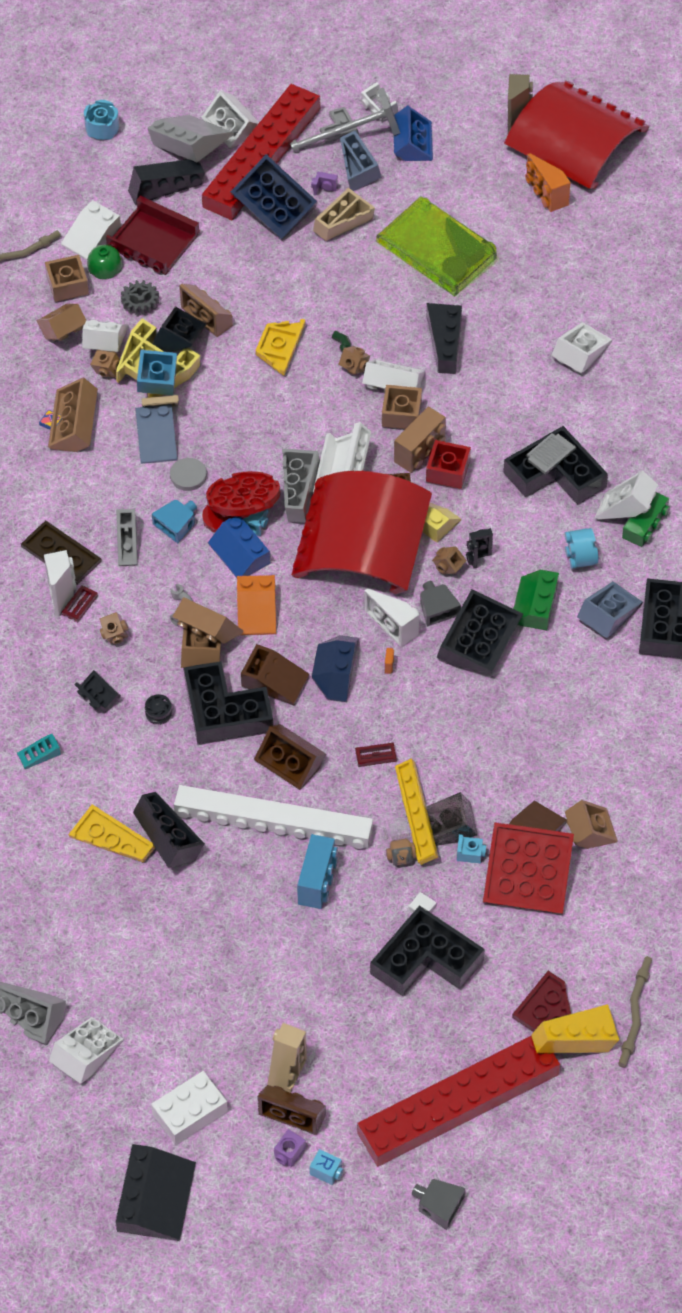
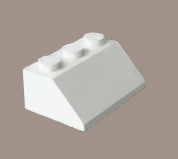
M219 91L201 117L204 121L233 131L234 135L224 142L230 149L243 143L259 123L233 94Z
M372 359L366 362L362 383L367 384V388L377 389L378 387L386 388V385L420 388L425 370Z
M67 550L44 555L55 617L62 614V610L74 596L73 590H77L72 557L68 558Z

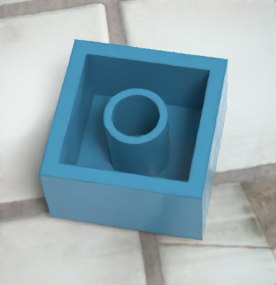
M140 350L137 392L173 395L177 353Z

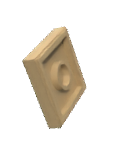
M178 395L141 399L142 407L170 404L174 407L179 404Z

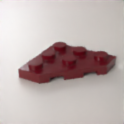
M548 970L513 1012L512 1018L534 1032L544 1021L570 1015L571 1011L565 981Z

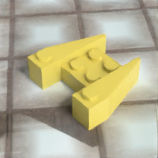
M143 318L131 330L116 369V382L118 383L126 374L137 380L140 350L164 352L152 344L157 335V327ZM190 348L183 349L177 356L174 388L189 380L200 367V355ZM148 393V398L162 396V394Z

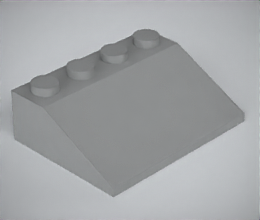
M191 115L159 119L147 128L153 145L195 162L200 161L234 135L233 131Z

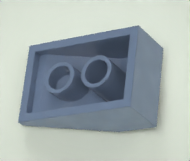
M172 404L135 408L141 464L177 461Z
M612 581L584 600L577 618L585 625L596 630L601 636L608 638L629 619L643 602Z

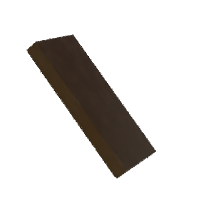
M46 520L21 543L23 549L44 563L45 554L67 550L68 558L72 557L76 585L102 562L99 556Z

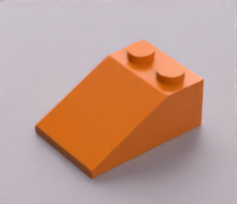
M275 575L237 576L238 627L243 630L241 635L276 634Z

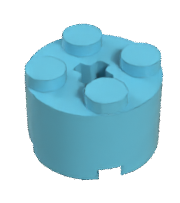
M97 100L95 104L86 106L84 120L87 135L95 139H112L119 130L118 109L114 107L112 102L107 100Z
M592 528L564 533L565 541L568 543V546H565V552L567 557H571L569 558L571 569L598 564L597 547L595 548L594 541L596 539Z

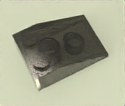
M461 792L426 806L436 846L458 843L459 834L470 838L478 835L471 802Z

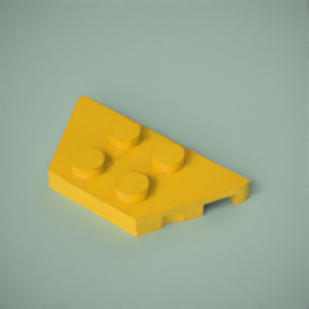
M300 319V322L289 323V321L267 323L255 350L256 356L285 376L306 325V319Z

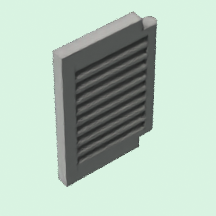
M551 433L526 456L529 458V463L546 475L571 454L576 447L561 435L557 434L555 436Z

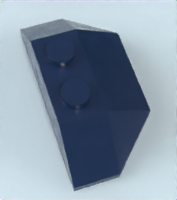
M339 635L319 643L317 646L312 679L327 700L347 703L358 637Z

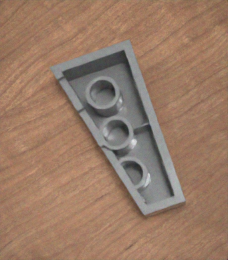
M282 449L284 498L288 522L305 523L319 468L318 451Z

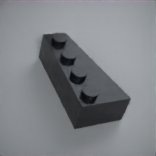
M190 159L134 166L128 192L134 204L137 205L139 196L154 200L202 185L205 172L199 161L195 162Z
M427 303L426 317L438 373L456 374L462 305Z
M157 792L143 794L133 814L167 867L171 868L196 861L205 843Z

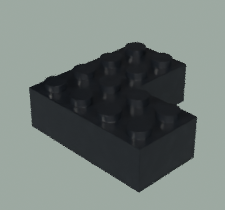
M564 426L504 459L503 473L525 497L555 480L579 504L607 487L608 473ZM551 433L555 436L559 434L573 444L576 449L545 475L528 462L529 458L526 454Z
M647 578L639 654L682 658V582Z
M221 661L183 667L184 681L197 744L266 733L269 727L274 725L266 687L228 693Z
M419 905L370 962V974L402 996L427 967L461 989L483 963L485 949Z

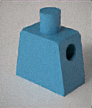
M173 500L152 513V524L178 544L195 524L193 512L197 509V505L191 500L185 505L178 500Z

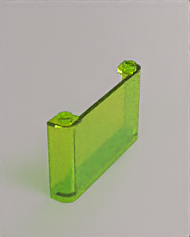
M421 196L376 235L377 243L454 297L497 258V248L494 243L487 241L431 203L428 198Z

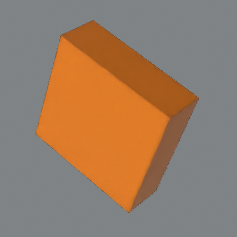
M386 648L385 674H391L393 672L394 649Z

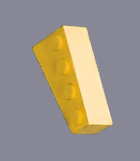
M608 1004L544 1021L531 1034L537 1053H606L619 1041Z

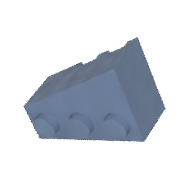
M354 130L341 137V147L350 189L356 191L381 178L378 163L357 132Z

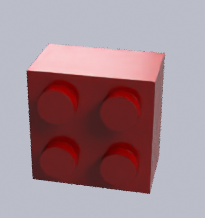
M435 440L426 467V482L462 489L470 463L471 447Z

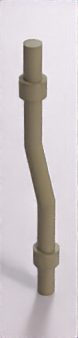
M57 230L48 236L44 235L39 238V241L24 250L1 253L0 262L26 257L41 247H47L50 245V242L59 238L61 234Z
M648 956L644 958L641 969L637 971V980L630 997L632 1025L627 1040L623 1042L621 1047L622 1054L618 1065L623 1068L626 1067L629 1056L633 1054L634 1042L641 1025L638 999L644 982H647L650 974L648 971L652 958Z

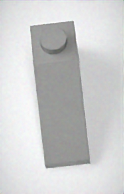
M116 509L118 566L137 565L136 510Z

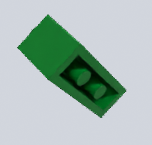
M656 492L655 497L650 503L651 507L646 513L629 518L623 527L622 538L640 547L645 542L648 543L653 535L652 531L659 528L661 518L663 516L666 517L670 510V506H668L669 498Z

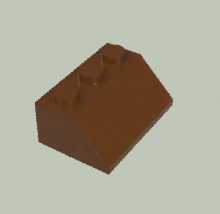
M278 724L269 727L254 760L301 790L320 769L326 753L283 725Z
M267 1085L257 1096L258 1115L314 1135L318 1134L326 1115V1105L322 1102L309 1100L299 1093L292 1094L279 1086Z

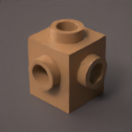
M355 346L343 349L339 365L347 369V372L356 375L357 373L365 372L366 362L369 361L370 355L365 353V350Z
M97 350L90 365L96 374L102 377H116V369L120 359L114 351Z
M455 546L440 548L432 561L440 573L454 574L459 571L467 560Z
M117 612L99 618L102 626L100 629L101 636L110 644L121 643L124 641V638L128 637L126 632L129 630L125 619L122 620V617Z

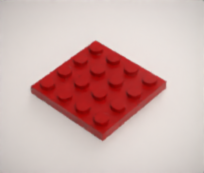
M494 822L483 902L563 914L574 834Z

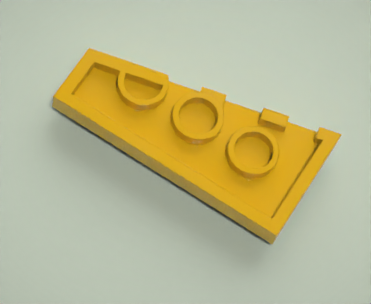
M93 804L68 834L70 838L143 863L155 849L152 842Z

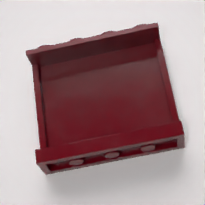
M139 196L135 211L113 237L106 236V244L114 247L125 258L135 260L142 266L150 267L155 272L166 275L200 234L199 222Z

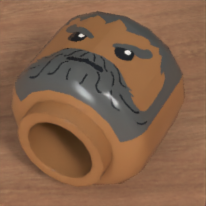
M409 839L391 841L389 848L386 849L387 860H392L394 866L411 864L413 858H416L414 843H410Z

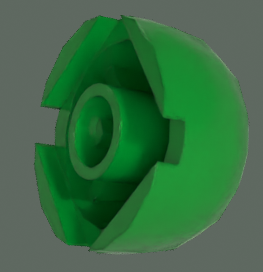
M98 245L88 255V271L98 279H111L122 270L121 255L110 245Z

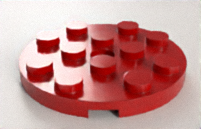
M257 471L231 474V478L225 480L220 478L211 484L206 492L207 504L211 510L222 514L223 517L240 516L241 518H246L251 514L272 508L281 495L279 481H275L270 474Z

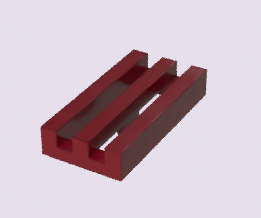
M81 585L62 610V615L68 616L69 619H74L78 623L98 597V592ZM85 591V595L82 597V599L79 600L73 611L69 612L73 605L76 603V601L79 599V597L82 595V593Z
M394 742L355 748L358 767L397 762ZM391 749V751L379 752V751H381V750ZM372 752V754L360 755V753Z

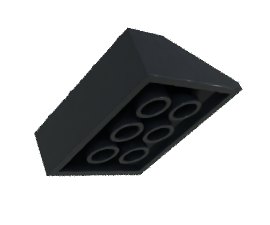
M471 589L440 646L437 658L456 667L492 673L523 613Z
M132 1144L115 1221L117 1232L180 1241L196 1162L155 1147Z

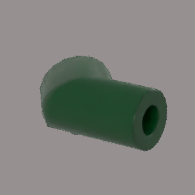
M336 330L333 332L332 339L341 343L339 346L340 350L343 351L344 348L352 346L348 336Z

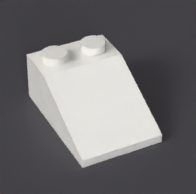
M92 200L80 212L61 242V246L87 260L93 248L98 245H105L106 236L113 237L121 227L120 215Z
M97 320L86 321L83 327L82 348L118 352L128 330V324Z
M582 322L558 338L551 356L556 358L558 362L570 366L572 370L583 373L606 349L612 339Z
M642 470L605 493L595 518L636 517L641 513H646L650 509V503L656 495L655 491L658 484Z
M368 588L365 590V612L400 647H403L419 636V612L416 608L411 607L407 602Z

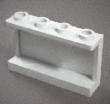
M361 422L354 424L353 433L335 438L331 433L326 434L316 481L317 478L336 472L363 471L371 431Z

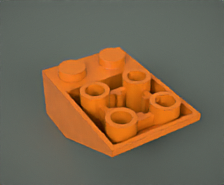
M529 153L526 162L527 173L525 178L527 183H531L534 193L540 196L543 206L547 207L550 212L568 206L571 182L564 172Z

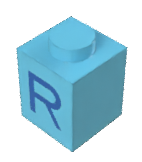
M320 1149L309 1166L311 1176L333 1185L336 1179L339 1180L344 1171L342 1159Z

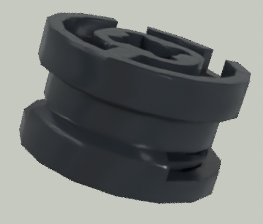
M156 694L146 700L145 715L150 723L161 725L169 721L172 716L170 699L167 696Z

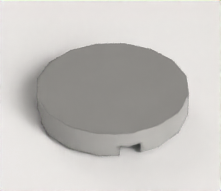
M180 459L170 469L171 482L174 483L176 488L183 491L195 490L196 487H201L206 481V468L197 459Z

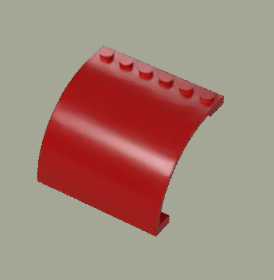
M567 80L565 82L550 83L542 88L524 107L510 129L504 144L527 156L530 153L562 170L568 178L589 189H596L599 182L595 179L615 148L632 132L636 130L647 132L650 126L645 124V120L636 117V119L631 117L630 112L626 110L619 111L616 109V105L602 102L603 99L596 95L592 97L588 95L587 90L573 87L574 84Z
M342 471L317 478L291 575L295 578L309 575V572L348 571L391 584L390 592L394 594L407 591L432 492L408 480L371 471Z

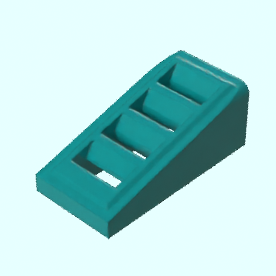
M53 733L17 752V755L24 769H28L61 755L60 747ZM36 751L38 756L35 757L33 752ZM27 754H29V756H30V758H31V760H29V761L27 760V758H26V756H25V755H27Z

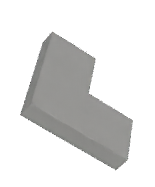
M342 107L329 111V116L334 124L320 128V133L352 122L353 120L346 108ZM356 127L324 140L326 143L340 139L354 130L358 133V129Z

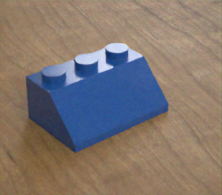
M407 105L394 114L400 131L399 134L394 135V154L404 161H432V121Z
M233 516L224 521L208 541L210 547L236 578L237 576H250L270 564L269 549L240 516Z

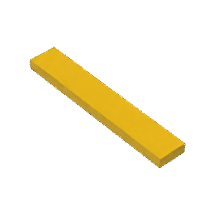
M411 758L396 765L395 770L417 860L420 865H423L438 858V853L416 764Z

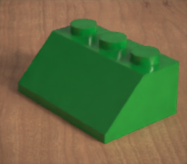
M540 569L521 577L513 608L523 613L518 626L547 631L558 588V572Z

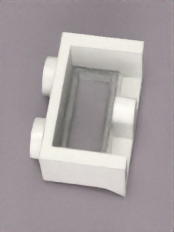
M378 82L361 92V103L365 109L369 108L371 110V114L381 111L380 109L383 108L377 89H380ZM386 93V95H387V97H388V100H389V103H390V97H389L388 93ZM394 101L390 105L393 113L396 114L398 106L397 102ZM382 117V118H380L379 120H380L381 122H383V121L386 120L387 118L384 119V118Z

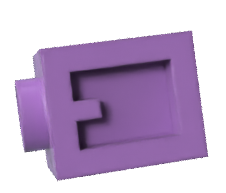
M318 171L316 177L312 178L311 181L313 195H317L319 188L327 191H336L338 187V175Z

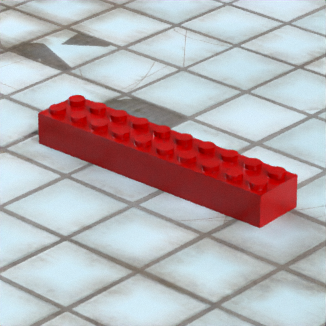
M291 83L202 193V208L232 221L244 206L230 193L232 189L266 154L275 163L281 160L291 147V142L300 136L319 112L320 95Z
M529 1036L358 1122L357 1134L376 1166L379 1167L558 1076L560 1073V1063L554 1053H537L532 1036Z

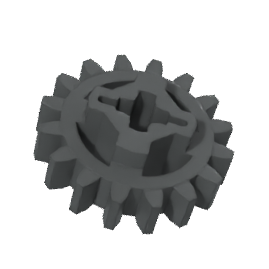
M136 280L135 284L130 282L129 287L124 286V291H121V304H123L124 309L128 308L129 313L135 311V315L138 312L144 315L145 311L150 313L151 308L156 309V304H159V291H157L156 286L152 287L151 282L145 284V280L142 283Z

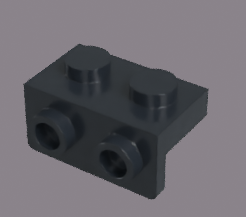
M491 528L469 533V541H466L468 549L466 558L468 563L472 564L473 569L477 568V558L492 555L493 532Z
M95 670L81 684L78 682L74 684L79 689L77 693L84 699L88 698L91 701L89 703L90 706L96 711L100 709L106 713L121 697Z

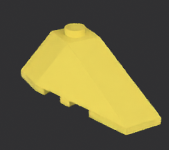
M430 503L422 532L437 543L461 521V518L447 508Z

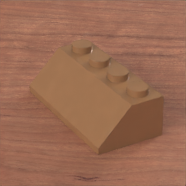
M84 377L56 390L48 443L50 449L78 452L90 446L98 388ZM58 414H60L62 420L57 425Z

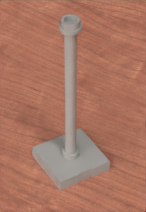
M384 87L377 89L383 108L380 109L381 111L299 142L295 139L291 142L293 152H300L299 149L382 117L388 119L393 135L399 134L400 131Z

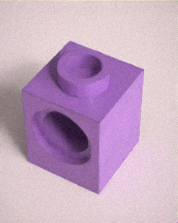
M288 1129L274 1147L276 1161L281 1165L287 1164L292 1167L306 1149V1140ZM292 1148L293 1151L285 1152L284 1149Z

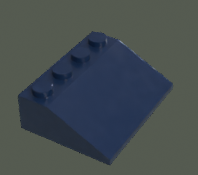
M267 154L230 192L281 240L317 206V200Z

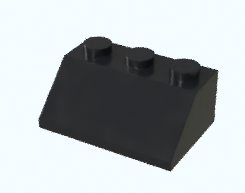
M175 306L160 327L152 344L166 352L190 348L205 328L206 323Z

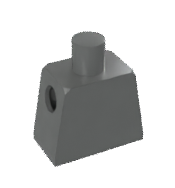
M433 581L425 582L423 584L424 591L420 593V604L427 627L457 617L461 604L448 587L444 584L435 587Z
M432 1179L427 1188L416 1184L411 1195L420 1199L419 1212L447 1230L465 1197V1188Z

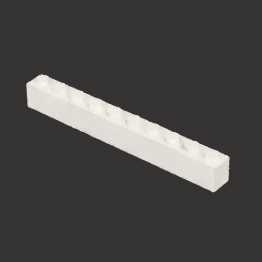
M179 785L174 802V811L182 818L192 817L200 821H215L221 825L232 824L239 828H255L260 832L272 831L278 835L289 834L300 839L310 838L311 834L334 838L336 845H351L357 849L369 847L373 830V819L183 785Z

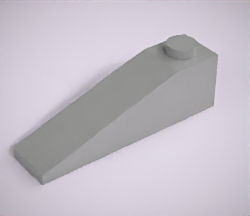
M0 982V1013L4 1012L11 1018L10 1022L13 1025H20L27 1037L44 1044L47 1043L63 1019L66 1000L47 993Z

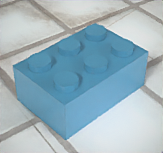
M311 834L297 884L298 905L322 909L323 902L327 903L329 891H327L328 885H332L333 868L336 869L338 857H336L338 847H335L334 838Z

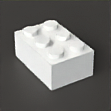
M204 1071L151 1104L152 1115L175 1145L228 1112L227 1101Z

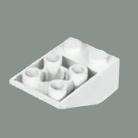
M91 1017L54 1043L49 1062L81 1084L97 1071L120 1045L123 1038Z

